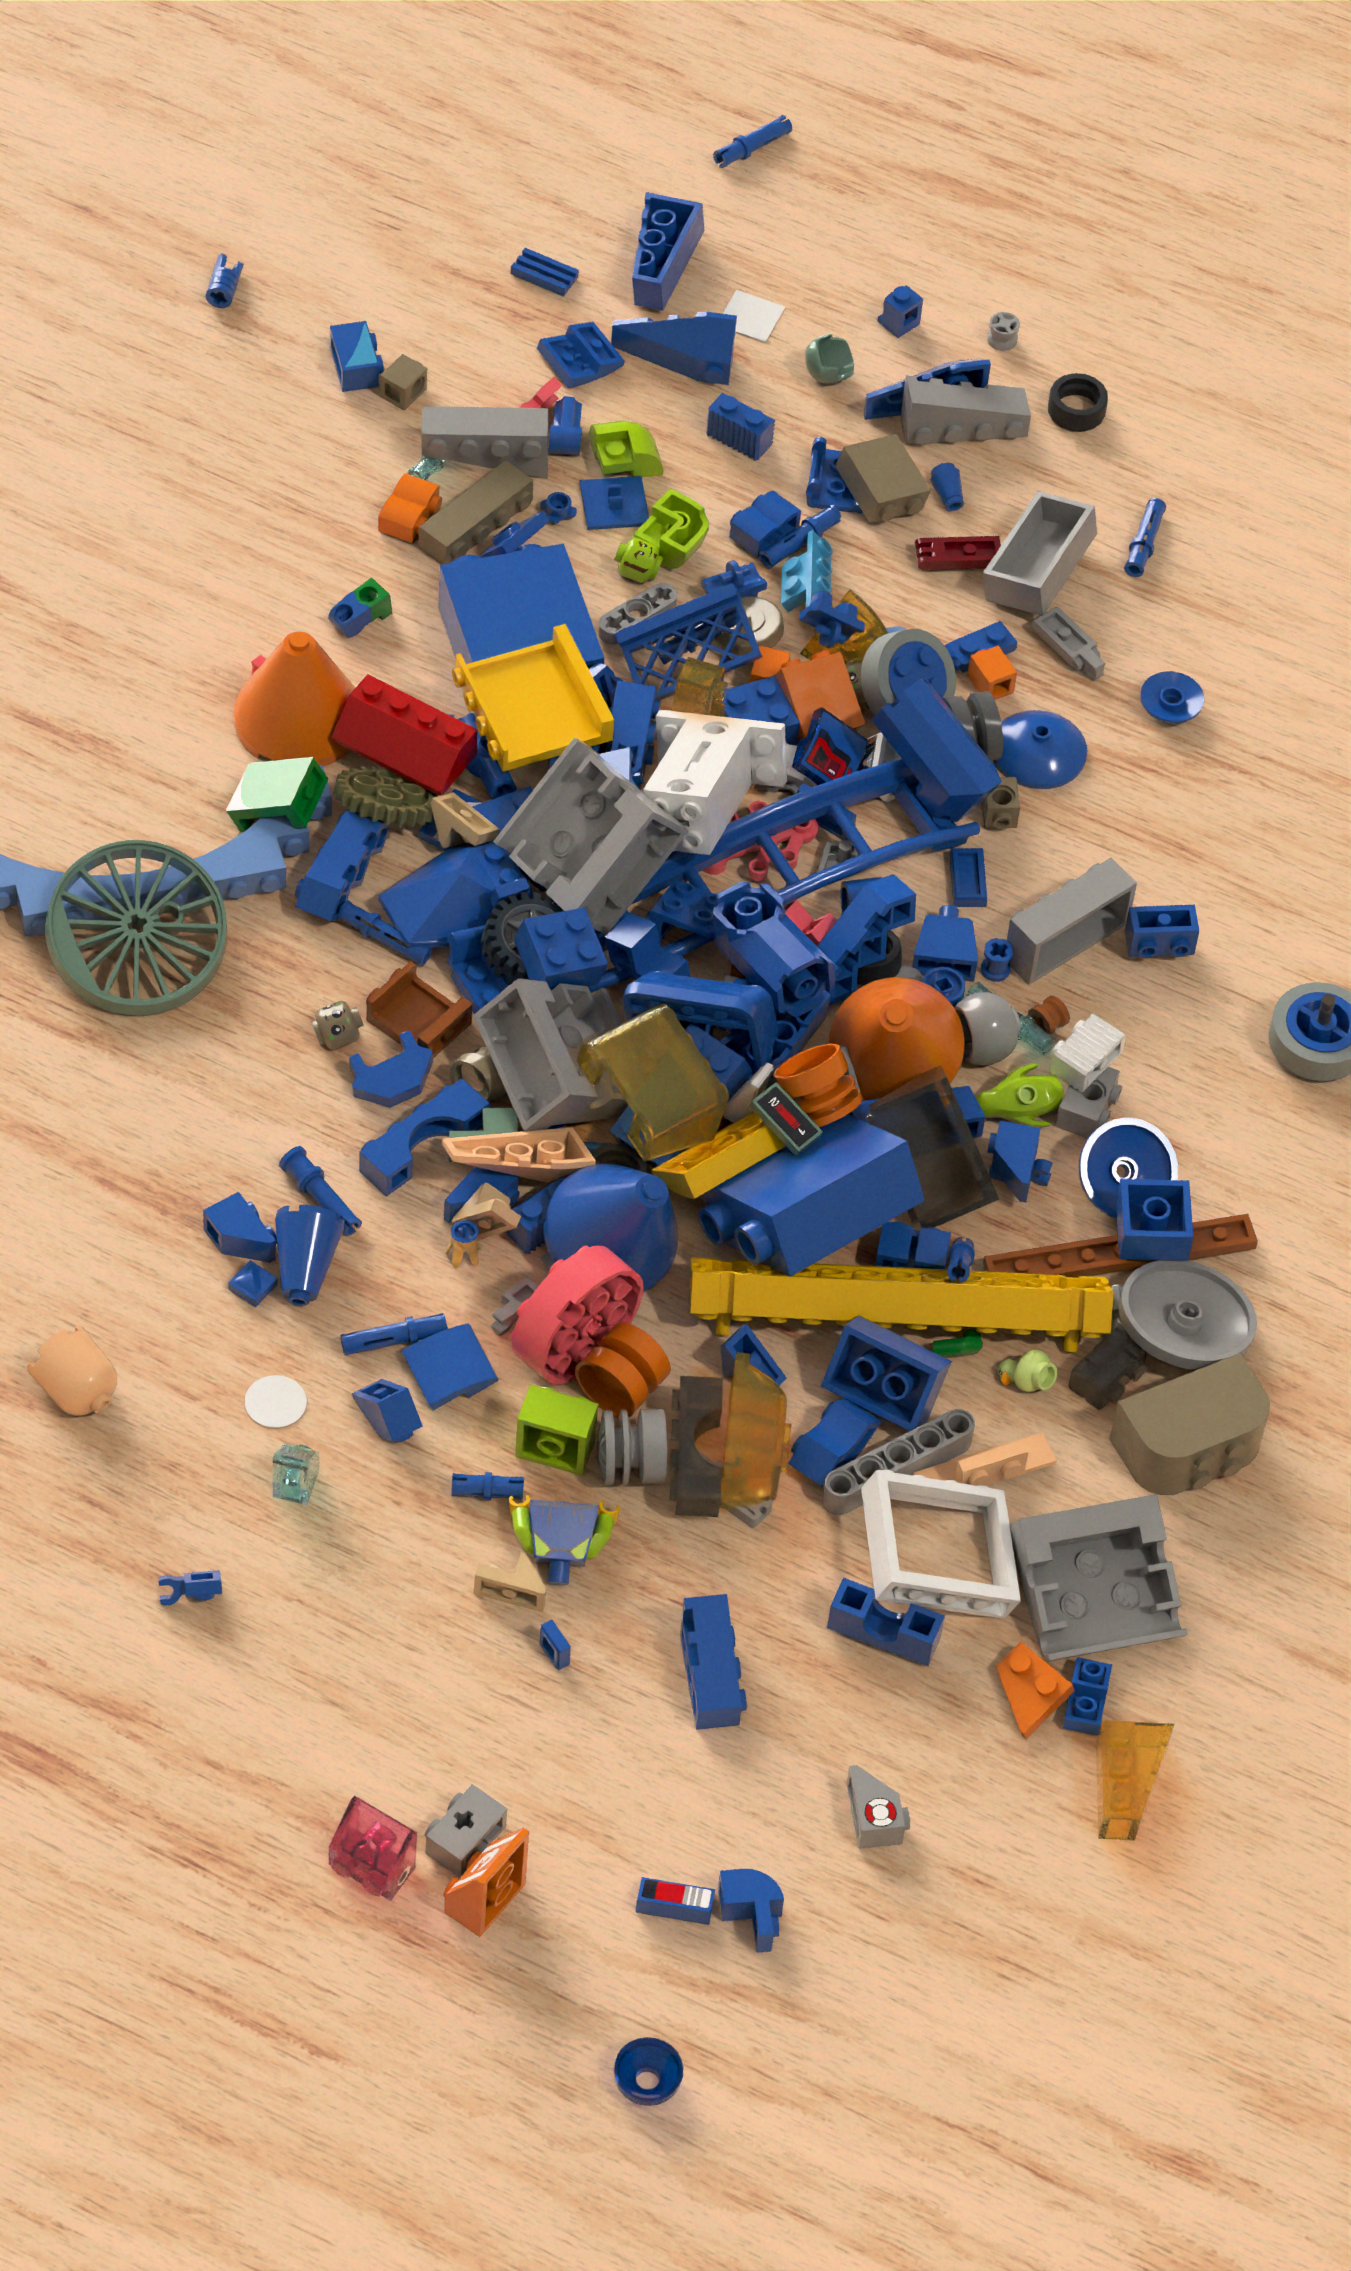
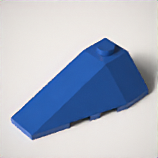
M981 358L950 361L914 376L917 377V381L929 382L930 378L943 379V384L959 385L960 381L971 382L974 387L984 388L989 381L991 363L990 359ZM905 379L866 394L864 419L901 416Z

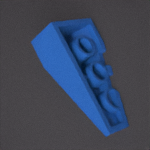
M697 312L696 317L680 318L677 314L669 315L668 320L653 321L649 317L616 320L612 324L611 344L618 350L694 380L729 385L737 316L713 312Z

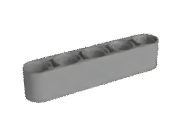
M963 1409L951 1410L831 1471L824 1483L822 1497L824 1508L831 1514L843 1515L862 1506L861 1488L869 1479L864 1476H872L876 1470H891L894 1473L913 1476V1472L948 1462L969 1450L972 1443L975 1427L973 1416ZM924 1445H928L933 1448H926L924 1447ZM897 1460L902 1461L904 1463H896L894 1461ZM834 1491H842V1492H844V1493H843V1494H838V1493H836V1492H834Z

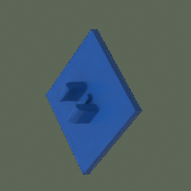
M642 476L579 481L588 530L641 527L648 520L649 514Z

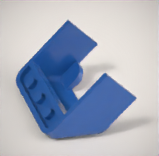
M653 971L642 975L627 985L622 998L635 1054L641 1055L654 1016L749 1030L757 1071L768 1062L778 1033L772 997L766 989L758 985L749 986Z

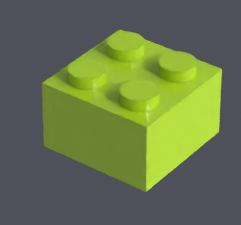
M530 1384L517 1418L515 1457L583 1476L595 1444L598 1403L591 1402L585 1397H573L559 1393L550 1387H538Z

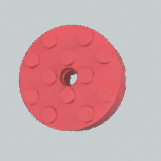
M600 1245L592 1247L583 1246L577 1253L565 1261L563 1259L556 1261L550 1268L549 1275L537 1287L531 1297L525 1300L517 1310L519 1318L510 1337L514 1353L544 1380L546 1379L554 1385L568 1383L577 1379L575 1374L576 1366L593 1348L598 1347L599 1341L617 1323H632L643 1296L644 1287L641 1276L609 1248Z

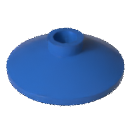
M1165 671L1150 676L1143 683L1140 691V700L1144 709L1154 718L1168 723H1182L1195 718L1200 713L1204 704V693L1200 685L1193 678L1183 673Z

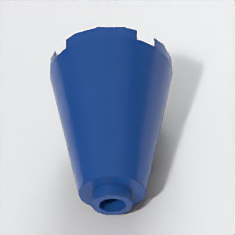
M299 1205V1211H289V1206H283L277 1210L275 1226L282 1295L293 1305L306 1306L309 1302L317 1299L344 1231L345 1220L343 1218L340 1221L336 1220L337 1213L332 1210L312 1205Z

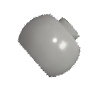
M979 992L968 995L957 1003L954 1009L960 1018L964 1033L963 1059L972 1064L990 1065L1004 1060L1013 1052L1017 1045V1036L1020 1035L1021 1025L1016 1010L1009 1005L1005 998L995 993Z

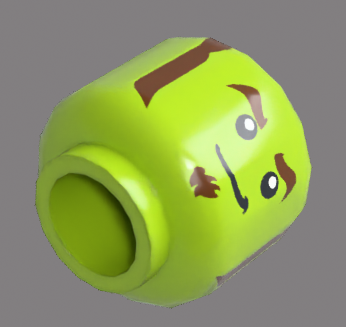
M637 537L631 538L627 545L620 543L614 561L619 562L618 573L642 584L646 583L649 578L654 580L663 560V556L659 555L658 546Z

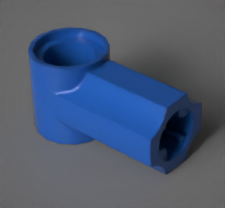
M564 396L555 403L554 423L550 427L549 453L580 455L582 403L578 402L575 397Z

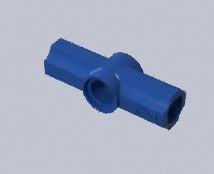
M469 713L467 716L458 719L477 729L474 713ZM478 732L477 755L466 768L471 774L482 779L491 799L516 791L517 787L509 771H502L498 761L491 759L487 746L488 741L485 735L480 736Z

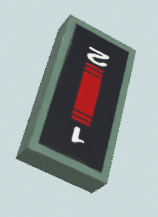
M777 1082L755 1098L749 1105L795 1156L816 1141L823 1133Z

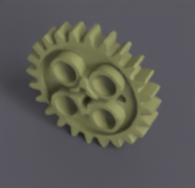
M360 766L359 770L350 767L349 771L342 770V773L337 775L333 794L336 795L335 799L341 801V806L349 807L350 812H360V817L370 816L374 822L379 820L386 825L396 823L400 827H402L403 823L412 827L415 826V822L420 825H425V822L432 823L434 816L430 803L432 798L438 797V795L387 769L379 770L375 766H372V770L364 766Z

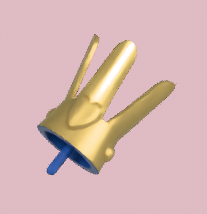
M458 1221L451 1228L452 1239L445 1253H448L454 1244L452 1265L454 1268H458L464 1250L467 1249L472 1265L477 1266L479 1261L477 1246L481 1250L477 1238L478 1228L471 1221Z

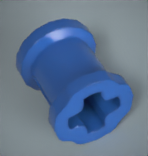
M994 938L985 944V959L981 964V973L986 979L1000 982L1008 978L1011 971L1009 961L1012 959L1014 950L1010 942L1005 939Z

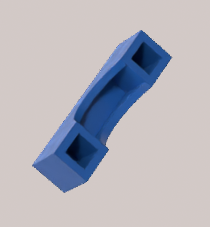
M462 1078L452 1086H445L431 1101L417 1106L406 1119L392 1124L387 1132L378 1139L368 1141L359 1151V1172L387 1197L412 1179L413 1158L411 1151L417 1144L435 1136L449 1137V1131L480 1130L482 1128L483 1108H489L490 1103Z

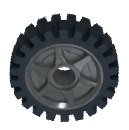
M527 892L520 893L518 898L515 894L508 896L506 901L502 900L498 903L486 922L481 938V946H483L482 955L483 957H488L486 964L489 969L496 967L494 971L496 977L506 976L504 983L507 985H511L517 979L530 980L514 942L523 919L564 911L558 904L554 906L552 904L553 899L548 895L544 901L541 900V893L535 892L531 898H529Z

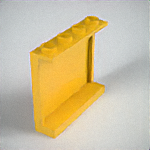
M566 624L553 627V638L551 641L466 664L461 653L456 654L455 668L452 669L454 684L457 688H462L465 706L469 712L473 711L476 717L475 722L480 736L485 735L488 741L487 746L490 757L493 761H498L502 771L559 756L574 737L589 747L613 740L614 718Z

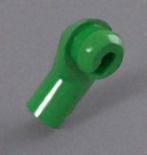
M973 1329L964 1332L963 1337L933 1341V1352L942 1357L977 1354L983 1347L980 1332Z

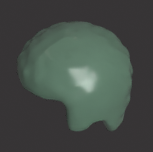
M826 334L814 339L805 350L806 367L809 374L816 381L832 384L846 380L854 374V360L850 347L844 339L832 337V334Z

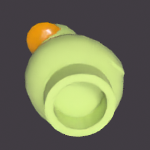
M1031 1349L1021 1357L1019 1362L1014 1359L1003 1360L998 1367V1374L1003 1385L1007 1386L1015 1382L1016 1386L1022 1391L1034 1392L1038 1389L1048 1390L1053 1386L1057 1378V1368L1051 1363L1049 1356L1044 1351Z

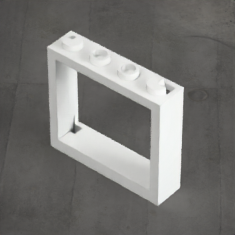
M876 1470L862 1486L861 1492L876 1600L908 1605L913 1603L921 1607L1005 1619L1021 1602L1004 1490L989 1488L985 1485L962 1484L954 1480L931 1479L923 1475L912 1476L894 1473L891 1470ZM890 1499L983 1513L993 1585L900 1571Z

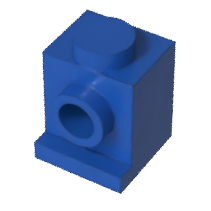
M907 285L896 287L884 299L883 314L878 316L877 321L899 338L920 325L923 298Z

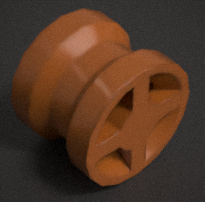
M1050 995L1043 1000L1041 1006L1035 1005L1028 1011V1019L1039 1035L1049 1037L1055 1032L1056 1027H1064L1070 1022V1014L1065 1004L1058 997Z

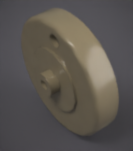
M742 598L743 606L758 646L773 648L781 640L784 633L783 616L780 609L771 601L763 598ZM743 627L740 633L746 634ZM723 632L714 637L711 645L725 650L732 635ZM739 637L731 651L732 654L737 656H743L752 652L749 641Z

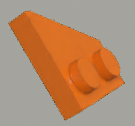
M1022 1642L996 1666L1020 1732L1025 1739L1075 1691L1073 1685Z

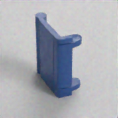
M817 437L812 444L810 475L806 489L807 505L811 508L826 509L829 505H833L839 511L863 513L835 467L842 451L826 449L827 440L823 437Z

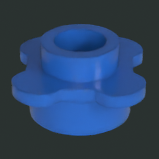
M554 492L540 503V509L547 513L550 519L549 522L554 524L567 517L574 518L577 514V509L571 506V498L562 492Z

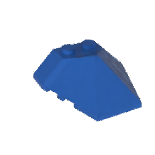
M493 841L476 846L464 843L444 851L378 895V901L396 930L400 933L407 947H449V933L486 925L493 911V906L489 899L496 886L525 877L516 863L509 857L508 851L496 845ZM530 887V889H529V891H528V896H529V898H531V896H532V889H531V887Z

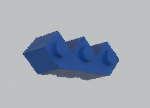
M349 809L342 813L327 842L319 849L316 859L305 875V878L299 881L295 890V897L298 898L295 907L329 921L338 920V912L343 903L347 901L351 888L362 885L371 855L382 853L391 823L386 825L379 820L374 822L372 817H360V812H350Z
M894 874L865 884L817 946L834 963L835 984L831 990L827 987L825 988L831 995L829 1006L846 1000L857 990L858 968L886 958L887 931L915 921L916 893Z
M629 913L605 936L610 962L619 972L625 969L634 980L653 971L691 977L687 959L661 948L657 926L647 918ZM675 1019L674 1033L681 1036L690 1023L705 1031L706 1024Z

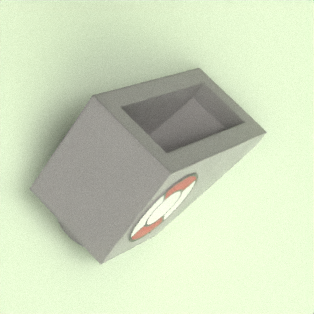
M849 1766L846 1784L858 1849L902 1844L905 1830L910 1829V1816L908 1808H902L899 1793L859 1766Z

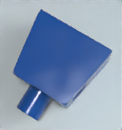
M943 905L939 909V915L929 914L925 916L915 948L912 967L919 970L922 976H925L933 968L948 967L962 975L964 981L974 982L978 956L973 921L969 918H960L959 909L956 906Z

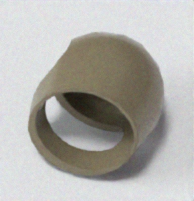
M486 1046L477 1048L474 1053L461 1055L451 1066L450 1078L452 1084L461 1078L463 1079L461 1068L463 1063L474 1067L478 1079L484 1084L483 1090L477 1092L485 1100L492 1102L507 1095Z

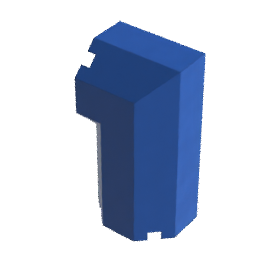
M920 679L896 696L897 699L891 705L887 703L881 708L872 721L919 780V784L916 787V796L929 813L939 818L942 815L951 817L949 820L958 822L976 810L1002 781L994 764L927 679Z
M739 882L718 893L717 906H714L713 910L716 947L752 985H758L766 989L772 997L774 1008L778 1012L785 1014V1011H787L791 1016L799 1017L820 1006L824 1000L821 993L826 987L831 990L835 984L834 963L785 914L784 899L769 884L761 883L760 888L751 887L750 882Z

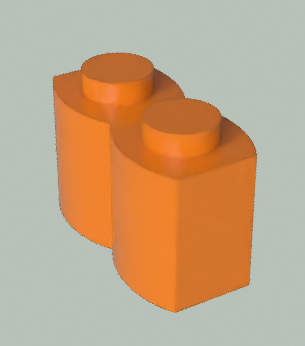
M404 473L379 513L378 531L413 544L419 536V526L425 523L432 514L439 512L441 508L440 486Z

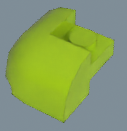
M623 420L592 424L590 426L589 440L595 460H599L602 474L630 471L632 476L650 477L663 475L662 462L655 439L647 428L638 423Z
M670 488L652 506V515L634 533L633 537L658 546L659 555L663 556L660 566L668 569H677L702 546L709 531V520L703 506Z

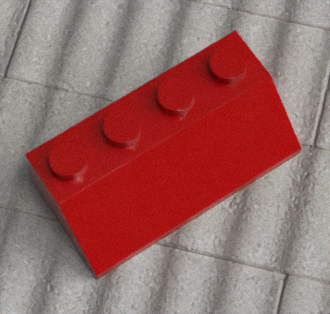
M367 674L350 693L333 732L332 742L438 796H442L476 757L478 729Z

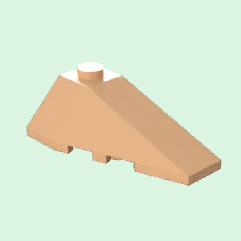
M573 1127L445 1138L442 1140V1145L453 1162L547 1183L553 1182L559 1177L565 1179L576 1170L595 1165L596 1160Z

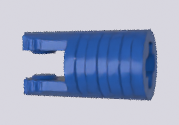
M223 253L218 255L205 295L208 303L217 308H226L231 305L244 263L238 261L233 269L224 267L227 262V255Z

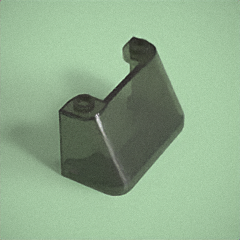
M942 1065L924 1072L869 1105L871 1112L865 1114L869 1124L908 1142L925 1199L924 1202L907 1211L913 1225L920 1223L923 1228H935L999 1200V1196Z

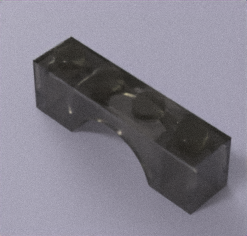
M680 1376L679 1390L672 1389L671 1410L678 1411L677 1419H671L670 1440L677 1441V1449H671L670 1470L676 1471V1480L670 1479L669 1501H676L675 1515L718 1517L721 1468L706 1461L699 1454L694 1443L703 1433L720 1427L723 1378Z

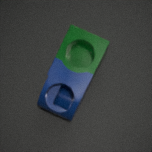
M371 577L343 597L331 609L328 619L346 637H354L366 625L378 617L383 620L393 613L390 594Z

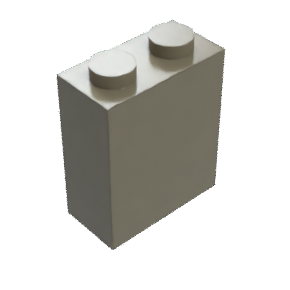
M897 434L844 446L835 466L869 523L881 520L888 521L905 514H916L923 510L931 492V489Z

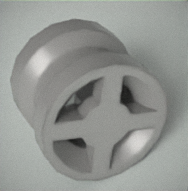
M1008 312L994 314L990 318V330L987 337L988 344L999 351L1013 349L1017 345V333L1020 327L1019 319Z

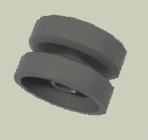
M989 691L970 693L966 701L962 696L942 698L991 762L999 761L1003 753V731L999 710L992 694Z

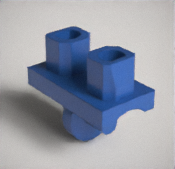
M735 560L726 563V572L702 580V588L706 594L732 583L739 591L741 598L758 597L759 592L767 590V581L759 575L753 563L740 567Z
M819 591L812 595L809 607L800 611L799 620L815 627V632L820 634V645L826 648L833 647L836 642L842 645L854 633L864 632L865 623L857 619V606L850 603H841L835 609L832 607V594Z

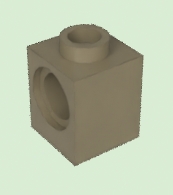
M404 354L380 375V397L404 411L427 390V367Z
M1000 777L1002 782L981 803L985 829L1017 828L1020 801L1016 777Z

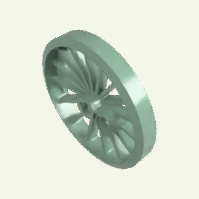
M126 840L106 844L88 852L64 873L53 892L48 907L45 936L48 952L56 971L77 995L94 1006L113 1013L144 1016L163 1013L187 1003L211 982L225 954L227 920L224 903L216 884L195 860L165 844L145 840ZM136 858L135 909L132 907L113 862L114 860ZM141 858L162 862L163 865L142 909H140ZM107 863L125 908L88 871ZM169 865L188 876L148 911ZM81 877L116 912L68 893V891ZM193 882L199 886L206 898L183 906H179L172 901ZM64 900L111 921L67 919L62 901ZM211 905L216 924L183 923L184 914ZM171 913L177 918V921L174 923L161 922L160 915ZM136 925L138 929H142V932L137 933V930L131 929V926ZM71 929L111 931L76 943ZM179 932L217 934V941L214 951L209 952L173 936ZM116 939L86 965L80 952L81 950ZM159 941L207 960L208 963L197 976H194ZM125 943L104 990L101 991L91 972ZM149 944L189 982L187 985L175 992L169 993ZM130 947L134 948L133 999L109 994ZM139 948H143L163 995L161 997L151 999L138 998Z

